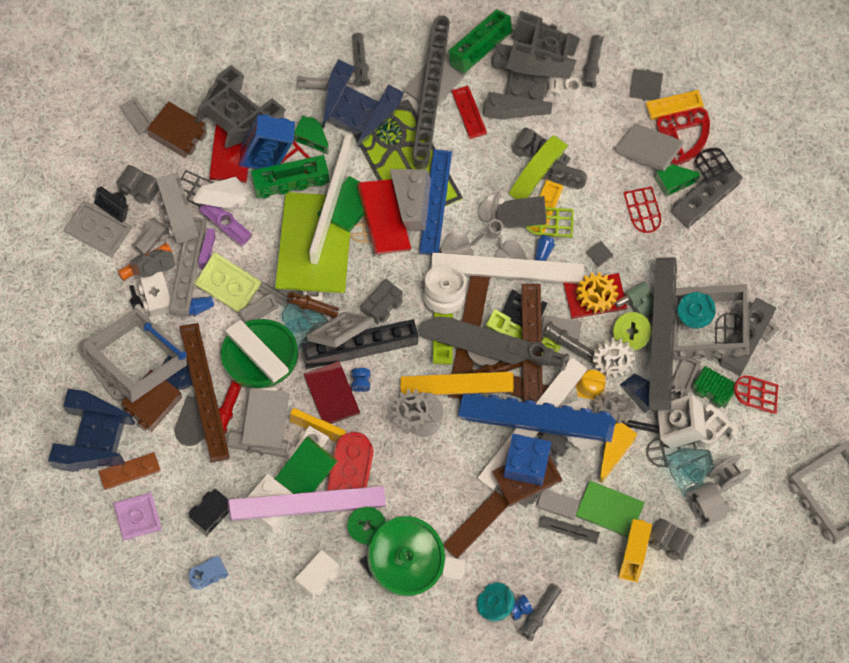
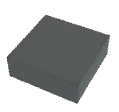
M602 241L586 252L598 267L613 257V253Z

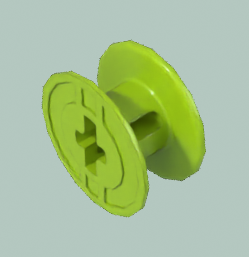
M629 312L620 316L613 328L615 340L618 341L621 338L623 344L628 341L629 347H633V350L644 347L652 334L648 319L636 312ZM631 322H634L635 329H638V333L634 334L633 340L629 339L630 333H627V329L631 328Z

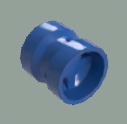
M353 369L351 371V377L353 378L351 390L354 392L370 391V369Z
M524 594L514 601L512 609L514 621L520 619L524 614L528 615L533 612L532 606Z

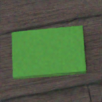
M589 481L575 517L628 537L633 519L638 520L645 502Z

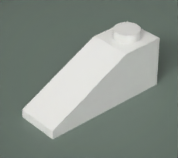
M236 177L201 186L192 200L195 203L231 209L243 206L247 201L246 198L250 191Z

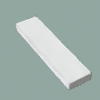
M241 320L225 330L226 335L273 383L289 372L288 368Z

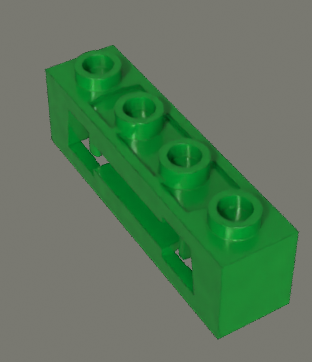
M499 9L492 12L448 50L451 67L465 74L494 49L497 43L502 42L513 32L511 16Z
M324 155L251 170L257 199L269 198L271 195L287 194L290 191L305 190L308 187L323 186L326 183H330L329 171Z

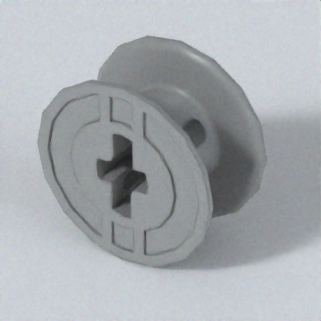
M740 454L725 460L708 475L709 478L718 475L724 482L721 486L722 492L737 485L751 473L750 469L740 472L735 465L741 458Z

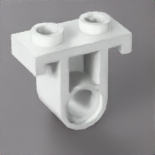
M710 404L704 410V417L710 416L705 422V431L711 439L696 441L698 446L704 449L712 447L726 432L730 434L729 439L732 441L739 431L733 421L727 420L720 409Z

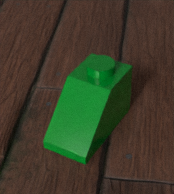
M303 115L294 131V141L328 155L329 143L320 122L313 117Z
M671 165L665 171L658 169L655 180L665 197L697 183L700 174L697 171Z

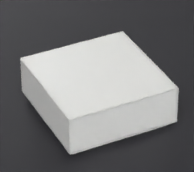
M446 557L442 578L462 581L465 560Z

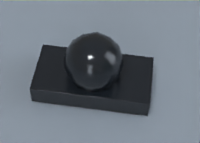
M102 186L97 188L94 204L121 223L124 222L129 207L126 204L125 195L120 192L110 193Z

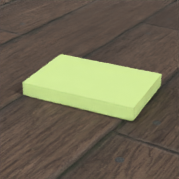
M215 252L195 281L196 286L238 313L239 310L249 305L262 284L260 280Z

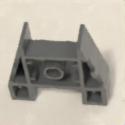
M520 11L512 38L530 43V45L514 41L507 59L506 69L522 74L570 79L577 60L569 58L567 55L574 57L580 38L570 32L566 34L557 30L558 26L554 24L548 25L542 22L543 18L537 15Z
M497 43L493 69L510 71L507 95L488 91L484 117L506 120L509 118L551 114L553 102L543 101L548 76L522 74L506 69L507 59L512 46Z
M232 65L218 74L213 86L210 87L207 96L200 104L195 120L198 124L208 116L227 131L226 148L244 141L258 115L266 114L280 119L284 118L286 110L273 98L261 107H258L240 92L244 75Z

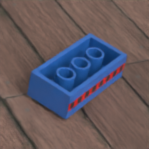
M266 114L258 115L241 145L239 166L260 169L281 164L293 144L295 122L289 121L287 118H273Z

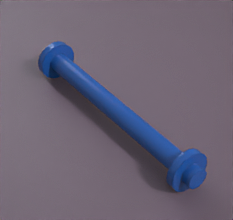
M151 323L144 324V331L152 333L176 353L179 360L186 358V352H181L154 330Z

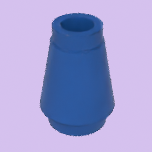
M541 235L540 239H537L534 260L547 261L555 246L553 238Z
M211 296L192 298L188 316L193 315L195 317L214 307L213 298Z

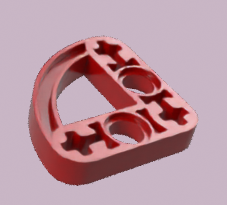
M697 107L663 115L658 118L656 123L657 131L678 140L677 131L702 125L701 136L696 145L686 153L681 148L676 154L679 156V159L673 158L670 163L671 165L678 166L689 162L704 148L710 132V118L706 109ZM697 113H700V115H704L703 118L700 119L699 117H696ZM684 117L687 123L679 124L677 119ZM662 121H665V123L668 124L667 128H665L664 125H661Z

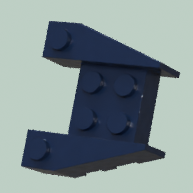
M338 59L328 80L321 127L324 129L329 121L359 136L357 147H360L387 120L394 116L405 92L388 84L378 102L347 86L355 67Z
M68 389L63 407L67 414L80 416L82 419L74 446L53 443L48 459L52 468L77 472L80 469H97L100 466L123 465L125 461L121 454L117 453L124 424L135 425L132 416L87 391Z

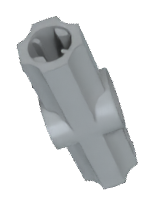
M230 429L227 442L228 447L246 450L250 454L252 452L259 453L260 456L268 454L285 458L288 440H282L281 450L242 445L243 432Z

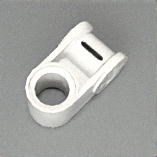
M547 77V83L549 84L546 96L548 98L576 99L580 96L582 83L579 78Z

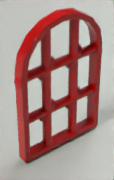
M652 186L623 192L631 217L630 221L634 227L643 233L656 231L661 224V213ZM651 189L654 200H647L644 190ZM642 191L645 202H637L635 192ZM632 193L635 204L629 205L626 194ZM650 203H655L658 214H651ZM645 205L649 216H641L639 206ZM635 207L637 209L639 218L633 219L630 208ZM659 217V224L657 227H655L653 218ZM649 219L653 230L646 231L643 220ZM636 221H639V223L641 222L643 230L636 226Z
M748 375L739 377L735 381L734 394L740 403L768 413H777L778 384ZM742 378L749 379L747 384L740 382ZM754 380L762 383V387L759 388L751 385V381ZM738 384L748 387V393L739 392L737 389ZM765 384L775 386V392L766 390ZM751 390L762 391L761 397L750 395ZM766 393L775 395V401L772 402L764 399V395ZM739 395L747 397V402H745ZM750 399L761 401V407L750 404ZM764 404L774 405V411L764 408Z

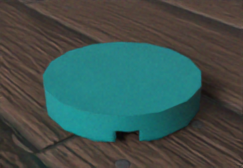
M693 292L681 299L677 312L682 324L688 328L698 329L712 322L716 314V307L709 295L702 294V292Z
M493 582L484 588L483 593L479 594L477 610L484 619L490 622H498L510 614L514 607L515 598L510 587L501 582Z

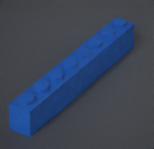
M463 394L458 416L466 421L612 442L616 419L610 415L611 413L606 411L592 413V410L580 408V411L573 410V407L566 405L558 408L554 407L555 405L551 403L538 405L531 400L518 402V399L507 397L504 400L499 399L500 397L496 395L483 397L481 396L482 394Z

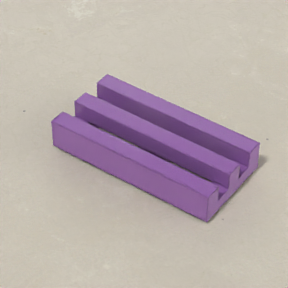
M207 229L198 260L199 269H204L210 259L216 238L214 229Z

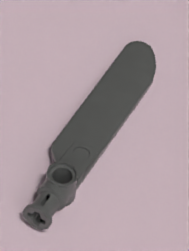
M449 317L431 318L422 322L419 327L420 335L424 338L508 364H517L524 360H530L537 366L553 365L560 367L563 371L568 364L569 354L554 352L553 349L546 347L543 343H532ZM536 352H543V355L539 357L534 356Z

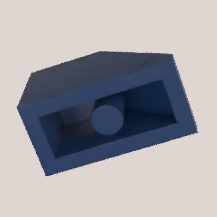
M634 373L622 382L620 386L639 408L646 413L650 410V381Z

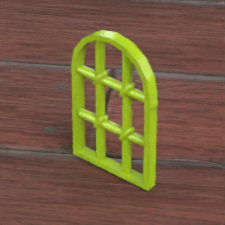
M545 207L547 211H556L554 216L546 215L547 219H556V225L526 226V229L534 235L572 238L574 209ZM559 211L572 212L571 217L559 216ZM559 220H571V226H558ZM529 227H539V232H535ZM555 228V233H542V229ZM571 229V235L558 234V230Z

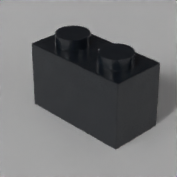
M214 489L212 492L208 491L203 496L199 506L195 505L189 511V522L207 537L229 514L228 499L217 489Z

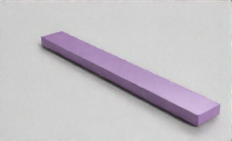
M384 486L228 500L230 521L357 510L366 506L373 508L386 506Z

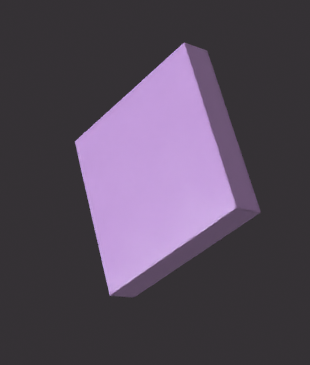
M152 492L113 503L123 541L162 530Z

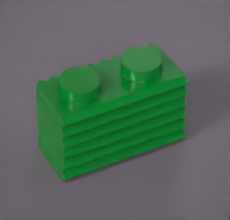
M704 366L692 390L698 397H706L711 400L714 406L726 408L734 395L735 382Z

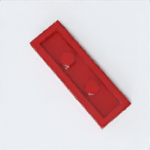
M469 85L451 90L469 139L486 135L487 130Z

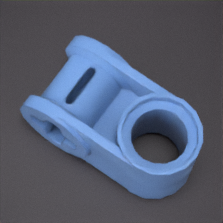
M216 556L193 567L189 572V582L193 588L202 589L212 583L219 582L218 579L222 577L225 579L229 574L221 558ZM198 575L201 577V580H198L195 576Z

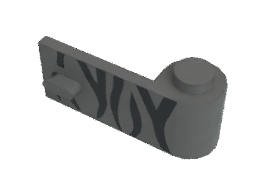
M523 128L513 143L512 149L514 154L519 157H526L528 155L534 157L547 140L535 131ZM563 153L555 163L566 166L571 158ZM556 171L555 173L560 176L562 171Z

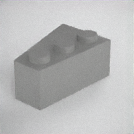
M390 169L402 221L406 229L425 231L431 183L428 171L426 169Z

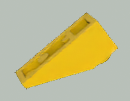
M622 422L621 424L616 423L612 442H605L599 482L603 483L637 438L638 434Z

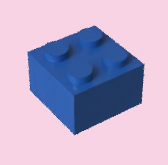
M513 433L504 478L542 486L551 441Z

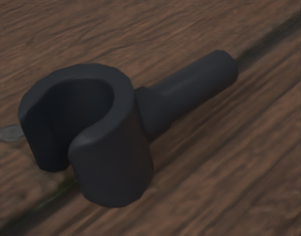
M134 285L129 286L132 295L130 304L133 310L137 304H140L143 308V302L140 296H137Z

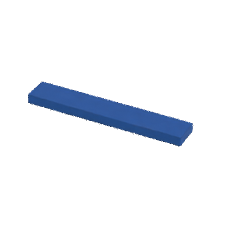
M434 149L426 230L422 231L420 254L432 256V253H439L452 151Z

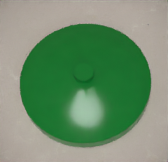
M255 319L244 322L288 368L289 372L275 383L226 336L221 347L223 368L234 382L244 387L260 389L274 386L285 380L297 364V341L293 333L279 322L268 319Z
M410 516L396 517L383 523L372 535L367 550L368 566L373 578L386 591L397 596H415L432 588L441 577L445 565V550L438 533L428 523Z

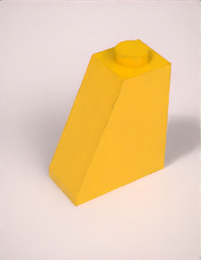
M633 519L618 578L638 583L645 561L652 528L651 523Z

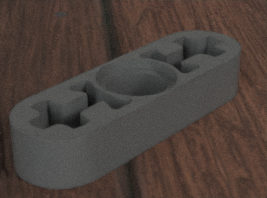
M554 162L542 179L581 189L586 184L587 174L582 170ZM562 171L565 177H558L555 172Z

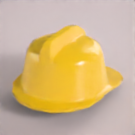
M587 369L575 385L578 397L594 400L596 395L600 396V393H603L606 388V376L598 370Z

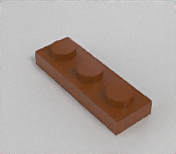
M155 452L126 461L123 465L100 470L98 473L104 490H108L160 472L161 469Z

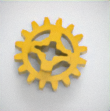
M592 272L589 277L585 275L582 279L583 281L579 282V287L576 290V293L579 294L577 300H582L581 307L587 306L586 311L593 309L594 314H596L597 310L604 313L605 308L610 310L617 301L614 298H617L618 293L614 291L618 287L612 286L614 280H607V274L601 277V272H598L597 276ZM590 284L589 289L585 291L586 286ZM609 295V299L605 302V297Z

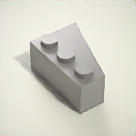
M178 172L157 178L162 196L158 199L161 208H166L167 212H163L166 223L171 224L168 227L171 238L175 237L177 244L198 238L197 229Z

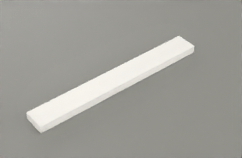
M346 134L309 251L311 264L318 265L352 153V135Z
M432 253L431 268L439 265H450L460 269L468 276L579 284L580 281H583L584 264Z
M571 358L565 370L559 373L536 404L551 403L555 405L554 407H559L585 374L587 368L574 358ZM517 428L513 432L514 434L533 438L538 434L536 431ZM512 435L477 478L491 490H494L498 485L492 475V471L506 465Z

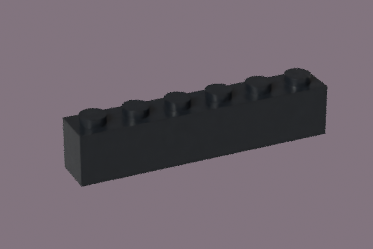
M411 319L366 329L338 347L314 342L302 343L301 352L305 368L310 369L338 361L342 362L418 345L419 336L415 320Z

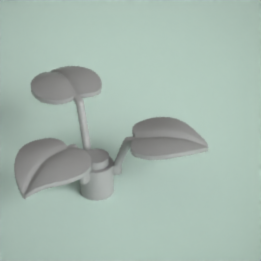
M500 192L488 196L479 207L478 214L480 219L484 222H489L485 231L479 237L469 243V239L465 234L455 232L445 239L440 249L441 253L473 256L471 246L487 235L491 239L498 238V244L501 249L496 252L495 257L527 260L523 248L517 242L508 240L504 246L502 245L503 236L500 233L503 230V224L498 220L497 210L505 201Z

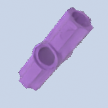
M202 204L200 207V213L241 247L252 237L250 231L236 221L231 213L226 212L221 207ZM223 220H229L230 224L222 225L221 222Z

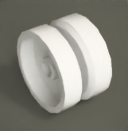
M439 265L431 268L427 272L424 282L423 297L427 307L441 314L458 311L464 305L467 280L465 274L460 269L450 265Z

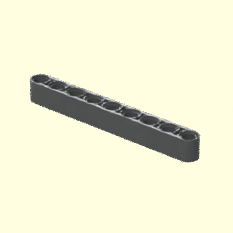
M444 15L437 16L433 22L413 151V165L417 169H425L430 161L450 28V20ZM433 90L435 93H429L428 91ZM430 106L433 109L428 110L425 107ZM423 123H429L430 126H424ZM425 139L428 142L422 143L420 140ZM423 156L425 159L420 160L417 157Z
M676 257L656 258L649 390L650 411L671 410L677 281Z

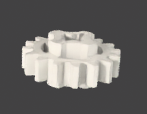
M612 337L611 342L604 339V344L598 343V349H594L593 362H595V368H599L601 373L605 371L606 377L613 374L614 378H616L618 373L624 376V371L630 372V366H634L635 353L633 352V347H629L628 341L623 344L621 338L615 341L614 337Z

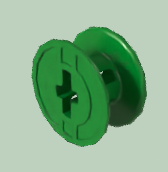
M368 506L358 508L348 518V533L356 542L368 545L374 532L386 522V519L376 508ZM366 525L370 526V529H368V531H364V527H366Z

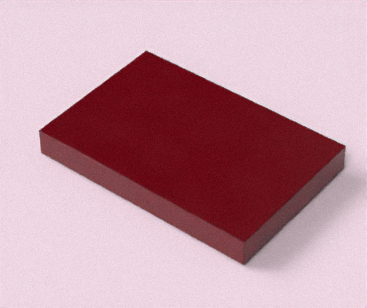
M340 361L303 374L321 420L333 424L360 414L359 407Z

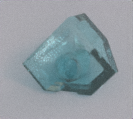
M289 303L282 312V321H285V326L293 333L297 341L298 353L301 351L302 343L310 342L307 340V334L329 321L323 314L311 310H302L299 306Z
M682 448L666 455L669 471L683 498L687 496L688 491L703 485L706 475L714 468L710 450Z

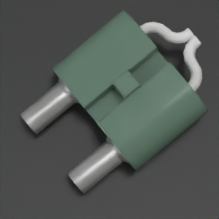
M642 281L625 291V297L616 301L615 304L619 308L629 303L634 308V312L642 314L647 318L653 314L654 296L651 292L652 290L654 291V287Z

